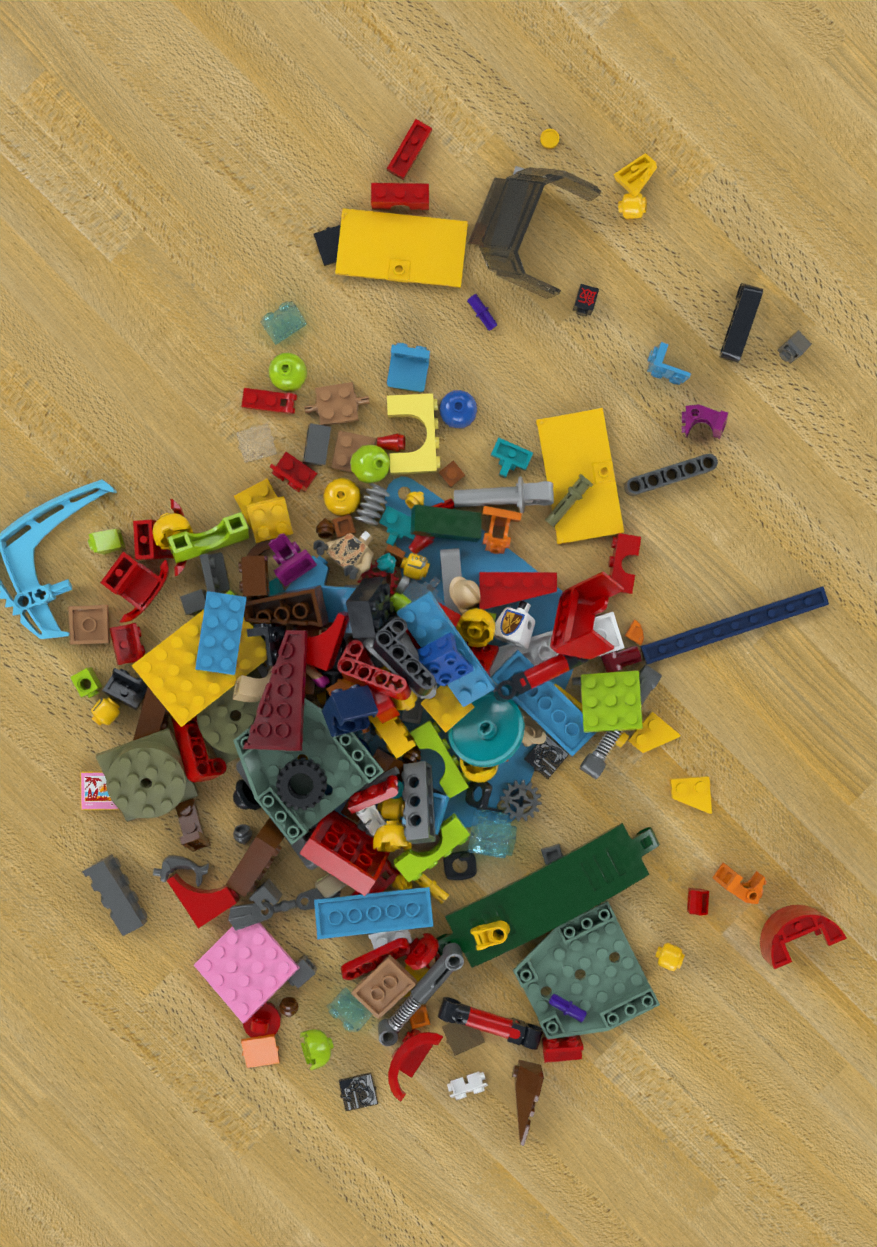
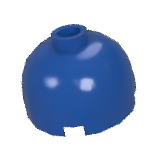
M453 390L447 393L441 400L439 406L440 416L447 426L463 429L471 425L475 420L477 403L468 392Z

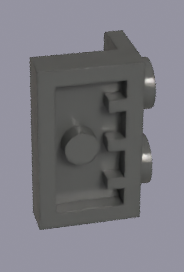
M223 553L200 555L207 591L222 592L230 590Z

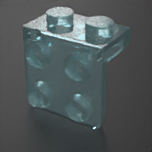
M474 809L467 852L505 858L509 845L510 815Z

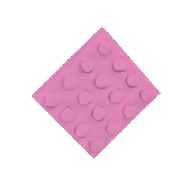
M260 922L237 931L232 926L194 964L195 968L242 1023H245L300 968Z

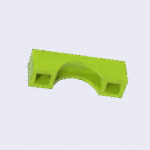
M242 512L223 518L217 526L202 533L184 531L167 538L169 548L177 564L249 539V528Z
M428 720L411 730L410 734L419 749H432L442 756L445 762V771L439 783L450 799L469 788L468 782L470 780L459 770L458 766L460 763L455 755L451 756L448 749L451 747L445 738L441 739L438 733L441 730L437 723H432L431 720Z
M455 813L442 822L440 827L441 836L434 848L426 852H416L410 849L394 859V865L408 882L419 879L423 875V871L427 868H433L441 857H447L453 852L454 847L458 844H464L469 839L470 833Z

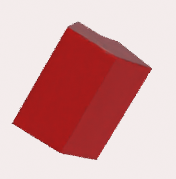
M688 888L687 912L699 916L708 915L709 891L701 888Z

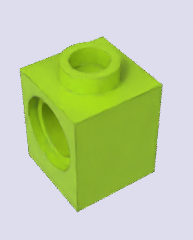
M92 667L86 668L70 677L81 697L88 696V698L99 694L98 690L103 687ZM85 679H89L91 682L89 689L84 686Z

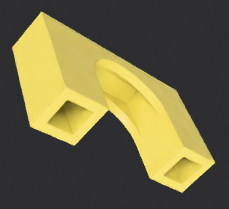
M433 393L387 396L388 418L413 417L421 421L427 430L426 441L417 451L390 453L391 475L437 473V468H440V456H436V449H439V437H435V430L439 429L438 418H434V410H438L437 399H433Z

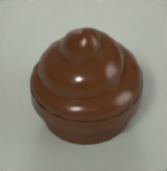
M326 518L319 522L316 526L318 537L322 539L332 538L335 533L334 524Z
M416 745L404 753L402 759L407 763L420 762L421 751Z
M293 997L283 998L279 1005L281 1014L289 1018L297 1013L299 1008L296 999Z

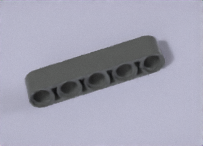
M713 454L698 456L635 476L625 483L624 489L630 496L649 492L708 473L717 467L718 460ZM704 459H709L711 461L710 468H706L704 466ZM686 464L693 467L692 474H688L685 471ZM668 470L675 473L674 480L667 478L666 473ZM649 476H654L657 479L655 486L649 484ZM631 482H636L638 484V491H632L630 489Z

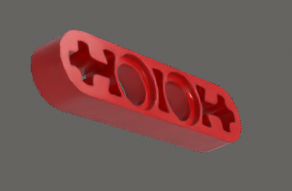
M406 938L395 939L341 966L343 979L353 980L374 970L389 955L396 960L410 952L408 940Z

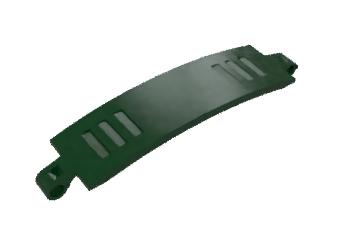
M621 823L534 872L447 914L445 918L453 933H446L436 938L439 943L437 952L441 956L443 948L447 944L456 943L461 947L471 968L517 948L594 908L650 875L642 861V857L660 845L651 827H647L639 831L635 837L630 838L624 824ZM500 920L508 923L510 932L503 943L483 950L476 949L477 943L474 935L470 932L472 928ZM496 929L497 934L504 935L502 930Z

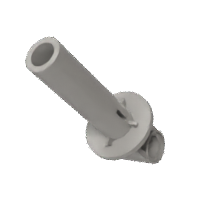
M522 476L518 477V483H516L515 487L454 490L455 507L517 504V507L520 508V513H524L525 506H546L554 503L552 482L524 483Z

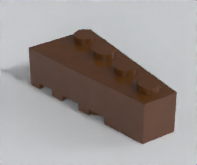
M321 585L246 600L245 622L299 624L303 626L315 625L319 627L329 623Z

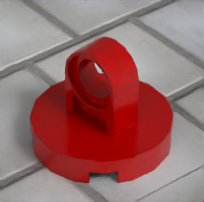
M424 933V937L421 939L415 938L409 945L410 952L406 954L407 959L404 961L412 970H418L423 967L429 970L431 968L429 966L431 960L435 957L436 962L440 957L437 953L439 947L438 940L430 933Z
M266 1001L243 1023L245 1032L251 1038L275 1035L281 1025V1014L273 1003Z

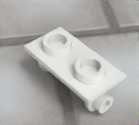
M376 805L356 812L373 836L380 826L386 825L385 819L376 809Z
M478 1071L467 1075V1084H465L463 1077L451 1080L447 1084L449 1092L453 1091L450 1097H455L456 1100L467 1097L466 1093L473 1091L474 1094L485 1091L484 1087L488 1086V1084H483V1080H486L484 1072L480 1073Z

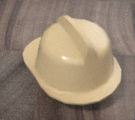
M460 576L451 580L449 585L450 597L460 613L463 614L470 609L478 608L481 600L478 585L474 581L466 580Z
M518 706L525 723L522 743L525 747H529L532 744H543L546 741L545 730L524 709Z

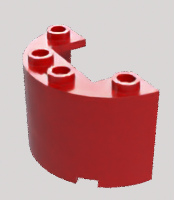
M790 905L777 910L768 918L761 931L760 950L762 957L775 970L792 962L785 943L813 931L816 936L822 934L828 946L845 940L847 937L836 923L817 909L806 905Z

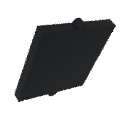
M341 225L332 228L327 227L326 230L313 234L324 266L337 262Z

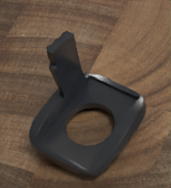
M471 781L465 797V801L469 806L478 810L503 812L501 809L487 806L493 789L490 783L487 781L482 783ZM477 787L482 789V796L479 801L474 799V792Z
M466 850L454 852L447 857H443L447 879L467 880L476 875V858L473 852ZM458 858L461 861H466L468 865L467 869L462 873H458L453 869V862Z

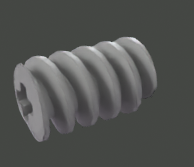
M369 483L373 489H366L370 496H363L367 503H360L364 510H357L360 517L354 518L369 525H378L374 518H381L377 511H384L380 504H387L383 497H390V494L386 489Z

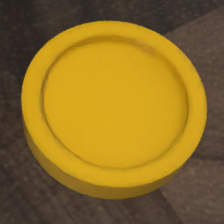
M554 129L544 130L540 137L541 145L546 149L555 148L559 143L558 132Z

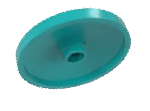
M491 691L473 701L472 705L474 708L448 730L449 742L454 752L463 761L476 767H492L505 762L518 750L524 737L525 723L518 706L511 699L507 702L498 701L494 697V692Z

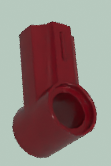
M637 646L601 656L606 673L622 670L623 667L642 661Z

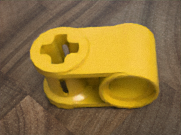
M500 920L472 928L470 932L474 935L477 943L476 949L483 950L503 943L510 932L508 923ZM496 929L502 930L504 935L497 934Z

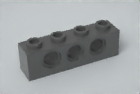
M426 761L403 764L402 780L404 781V790L402 795L405 801L403 815L406 820L404 835L407 841L412 844L435 842L432 765ZM419 780V785L414 788L415 782ZM420 799V804L415 807L416 801ZM421 818V823L416 826V821Z

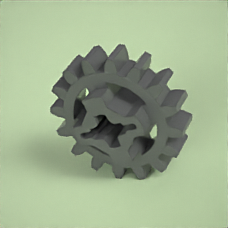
M522 779L520 784H518L517 780H514L513 786L508 783L509 789H502L505 796H500V799L504 801L500 804L501 807H506L504 814L510 813V819L516 816L517 822L520 821L521 817L527 821V816L529 815L534 818L533 812L540 811L536 806L542 805V802L537 800L541 797V794L535 793L538 788H531L532 782L526 785L524 779ZM518 788V792H516L514 795L510 794L513 790ZM526 789L532 793L533 798L526 795ZM520 796H523L524 800L527 801H523L521 805H519L516 799H519ZM508 803L515 805L516 812L509 807ZM532 806L528 811L523 812L526 807Z

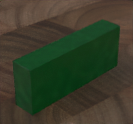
M414 505L412 507V535L477 542L481 539L482 513L423 505Z

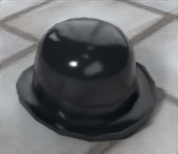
M243 779L238 780L235 787L236 790L233 793L235 805L243 810L261 809L262 807L255 800L253 792Z

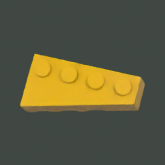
M372 715L368 716L370 723H373L376 727V734L380 739H384L387 744L386 748L391 755L394 754L396 759L416 746V742L399 716L384 724L381 723L377 716L374 718Z

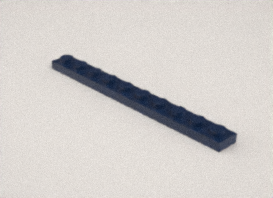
M824 586L642 645L640 648L645 663L648 665L829 605Z

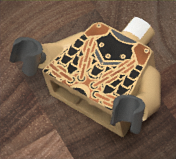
M366 531L359 539L349 533L342 538L325 543L321 540H316L313 543V549H317L318 555H323L325 550L326 554L344 569V576L350 575V579L358 580L362 573L370 569L374 553L368 548V544L374 538Z

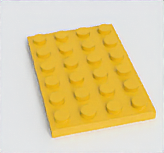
M204 610L131 665L181 727L233 687L241 675L247 676L268 659L266 642L262 637H247V629L254 627L250 622H245L244 618L235 675L195 669Z

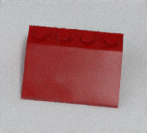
M334 810L318 822L299 854L355 891L366 896L376 882L390 852L373 849V838L367 835L365 831L359 830L355 823Z

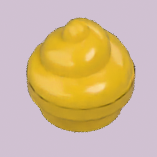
M420 491L410 492L406 496V505L411 510L414 505L424 506V493Z
M400 873L395 878L392 886L396 890H407L412 888V881L408 882Z

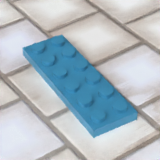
M430 591L397 611L398 616L406 621L408 630L421 648L450 632L455 636L457 651L473 665L474 669L469 674L448 684V687L463 707L496 688L490 676Z
M517 649L491 678L499 684L534 665ZM550 680L512 698L571 756L597 733H584L583 713ZM501 687L509 695L508 688Z
M430 887L366 894V896L353 895L314 900L317 939L434 927Z

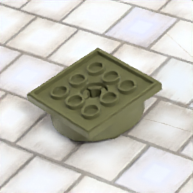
M257 668L247 675V677L262 678ZM235 685L197 714V722L201 734L212 746L217 758L223 759L226 764L239 757L233 740L254 724L257 715L256 711L260 701L242 702L234 700ZM234 710L240 711V720L231 718Z
M170 728L96 754V759L106 778L109 797L122 811L127 822L136 818H155L165 815L180 802L199 796L195 783L189 781L186 776L180 750ZM144 778H149L151 781H145Z

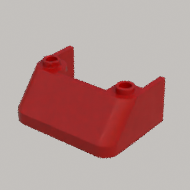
M602 571L566 589L559 599L550 648L558 654L583 659H593L613 650L614 645L594 631L593 626L595 615L604 612L608 607L609 598L624 591V588Z

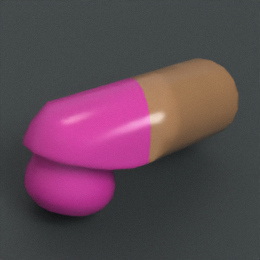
M306 664V673L312 678L314 683L320 688L326 687L330 682L329 678L326 675H322L313 665Z

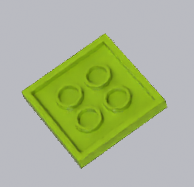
M639 670L581 674L584 733L643 729Z

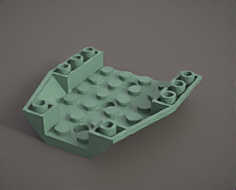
M306 698L304 701L302 751L243 749L250 735L249 730L251 726L233 740L255 800L291 844H294L304 836L311 827L367 783H371L384 772L353 732L332 737L322 709ZM300 754H305L308 760L312 759L314 763L317 764L318 762L321 765L320 768L324 769L325 776H327V784L333 788L331 794H324L321 801L315 804V807H309L307 810H302V808L294 810L292 806L290 808L287 807V803L280 800L281 796L277 794L278 788L276 787L277 777L282 768L293 759H298ZM304 773L295 774L290 781L292 789L299 794H307L313 789L312 779Z
M608 901L554 928L513 969L521 988L523 987L538 1017V1021L547 1039L609 1031L660 1005ZM613 952L619 953V959L615 962L609 960V956ZM579 969L585 971V976L581 979L575 977V972ZM545 986L551 988V993L547 996L541 994V989ZM556 994L568 1002L571 1000L572 1004L587 1011L583 1022L580 1023L569 1015H563L561 1010L549 1004L550 997Z

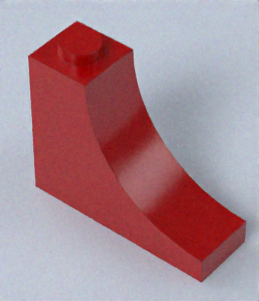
M348 612L338 613L333 624L322 634L307 637L306 663L325 671L333 669L349 623Z
M177 873L166 880L198 929L237 904L240 900V895L228 886L211 890L196 888L186 883Z

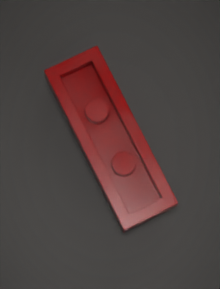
M415 119L388 165L387 171L404 180L429 138L432 128Z

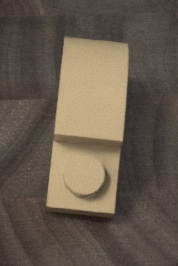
M269 666L268 674L264 678L256 679L241 675L236 680L233 699L242 702L261 701L266 684L269 683L272 675L273 666Z

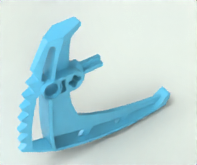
M102 479L45 502L18 518L0 533V552L17 592L13 599L0 580V599H6L5 607H13V615H20L21 624L40 639L70 636V632L61 631L48 603L55 600L57 595L73 589L69 579L54 585L49 583L40 586L35 570V547L57 525L87 504L108 492L117 493L110 484ZM98 490L97 492L85 498H82L76 502L70 501L86 493ZM60 505L64 506L62 510L48 517L41 523L35 521L36 519L51 511L52 509ZM27 525L31 526L29 531L7 546L6 541ZM42 591L46 592L45 598H41ZM24 597L29 599L27 606H24L22 603ZM26 611H28L29 615L31 616L35 624L38 626V628L41 630L42 634L28 620V618L25 615Z

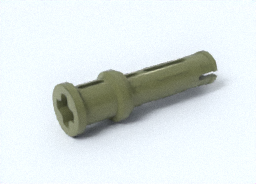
M580 474L579 479L572 487L569 486L566 496L545 521L552 527H555L577 500L582 499V495L593 484Z

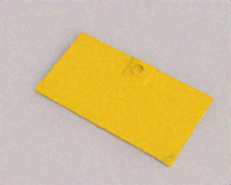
M342 208L335 275L461 288L468 221Z
M603 408L536 420L546 479L553 483L554 503L551 504L552 511L566 496L569 486L572 487L579 479L580 474L593 484L582 495L583 498L577 500L555 525L557 544L561 545L563 543L624 533Z

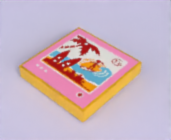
M102 771L80 772L81 810H120L109 797L106 778Z

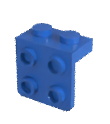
M451 632L418 649L419 661L435 677L436 682L440 686H446L474 670L473 665L457 651L455 636Z

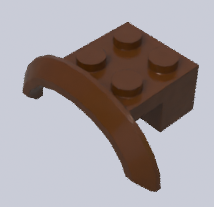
M271 539L256 544L246 557H241V561L238 563L239 573H242L239 589L240 593H243V596L247 597V599L258 596H270L268 557L260 555L271 549L268 545Z

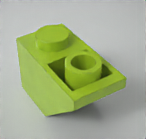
M119 529L89 534L88 544L90 549L94 550V553L105 555L126 548L121 530Z

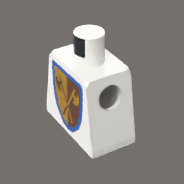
M520 601L517 610L506 607L495 622L494 637L499 641L528 649L535 626V619L528 614L531 605L525 601Z

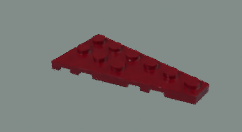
M286 630L278 651L279 656L275 666L272 668V675L269 683L266 684L256 711L257 715L254 724L251 725L250 735L243 749L302 751L308 631Z

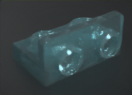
M346 987L327 1005V1008L330 1009L328 1011L329 1014L335 1019L339 1018L343 1022L342 1026L348 1032H358L373 1015Z

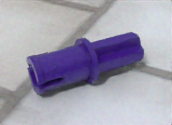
M477 294L471 296L467 302L475 311L476 318H480L488 331L493 330L497 326V322L489 313V308L485 307Z
M556 994L550 997L549 1004L561 1010L563 1015H569L580 1023L585 1019L587 1011L572 1004L571 1000L568 1002Z

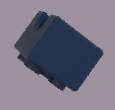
M356 684L347 690H342L341 688L333 690L329 699L326 700L322 713L331 736L335 737L367 729L370 725L368 716L372 715L374 718L378 713V709L369 686Z

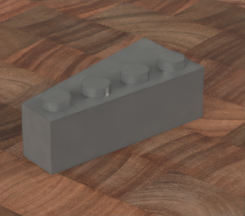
M111 854L92 864L82 872L85 877L90 876L92 879L91 887L94 891L100 892L101 903L107 909L110 908L112 911L110 912V917L122 936L142 927L147 922V913L143 908H140L138 896L129 887V879L122 873L118 858Z

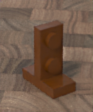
M192 798L179 803L176 806V811L183 836L179 837L181 845L192 852L211 846L209 838L204 835L195 799Z

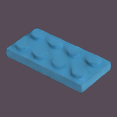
M207 591L196 670L235 675L247 597Z

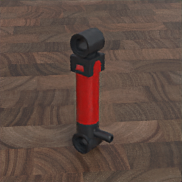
M558 654L500 682L494 689V697L500 702H507L514 696L517 697L588 662L590 659ZM501 687L508 688V696H504L501 693Z
M450 997L443 998L438 1013V1018L445 1022H456L457 1024L469 1026L506 1038L507 1042L517 1045L521 1044L533 1050L538 1049L543 1034V1029L537 1025L525 1024V1021L519 1019H508L461 1004L458 1000Z

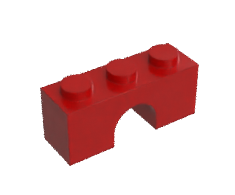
M371 183L372 209L391 210V207L394 205H405L410 207V210H429V184Z
M618 533L616 537L612 538L611 548L614 551L613 556H610L608 561V567H611L609 576L624 588V591L620 593L633 594L635 575L628 574L623 570L622 560L626 556H639L641 536Z

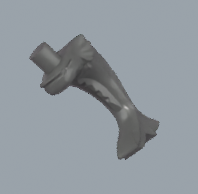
M169 855L164 858L162 869L154 868L153 876H160V881L166 882L169 874L177 869H193L196 873V885L199 887L202 883V876L208 873L209 863L198 866L185 857Z

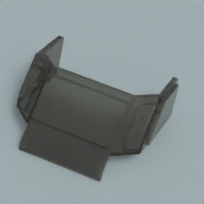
M529 167L516 172V174L506 179H493L467 244L479 245L488 270L496 273V276L548 299L559 295L561 290L526 274L518 254L544 186L552 183L587 201H592L601 194V190L598 189V186L564 170Z

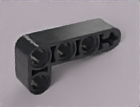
M746 283L740 284L736 295L737 303L720 351V358L739 363L762 298V288Z
M394 618L378 631L372 644L373 649L399 676L406 680L408 685L417 694L426 696L430 694L435 686V677L400 642L407 630V623L402 618ZM393 627H398L401 632L394 631ZM379 639H384L387 644H381ZM393 653H398L401 656V658H395L393 656ZM407 667L413 668L415 673H410Z

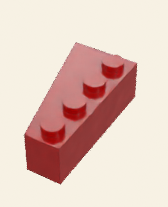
M479 572L481 599L479 609H489L557 592V572Z

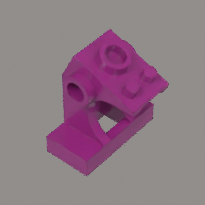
M699 404L686 406V412H682V423H686L685 426H682V433H685V438H688L690 430L695 424L705 423L712 429L713 437L720 439L728 420V412L722 410L718 412Z
M284 533L279 534L276 539H272L268 543L275 553L273 558L278 565L282 564L273 571L285 587L317 566L308 551L305 549L300 552L301 549L295 541L291 542Z

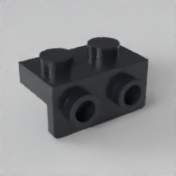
M114 668L112 676L102 692L137 711L145 698L148 686L143 679L130 676L124 669L118 670Z

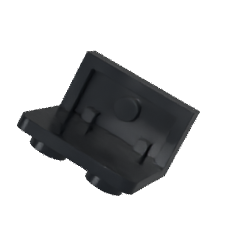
M275 623L254 624V628L247 629V637L265 636L269 666H275L279 656L278 651L286 632V626H275Z

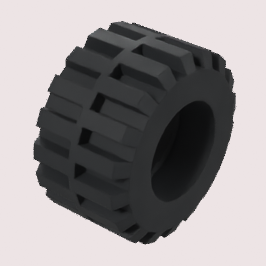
M296 758L282 768L277 777L276 787L278 788L277 794L281 796L280 800L282 802L285 801L287 807L290 808L292 806L294 810L299 808L307 810L309 807H315V804L321 801L327 788V776H325V771L320 768L321 765L318 762L316 764L312 759ZM298 773L308 775L314 784L312 791L307 794L295 792L290 784L291 778Z

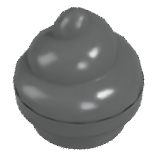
M241 824L235 827L233 837L235 841L245 845L251 839L253 833L248 825Z

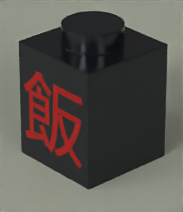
M580 284L573 311H576V314L580 316L591 315L599 289Z

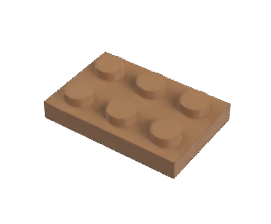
M389 955L352 990L351 994L379 1020L418 981Z

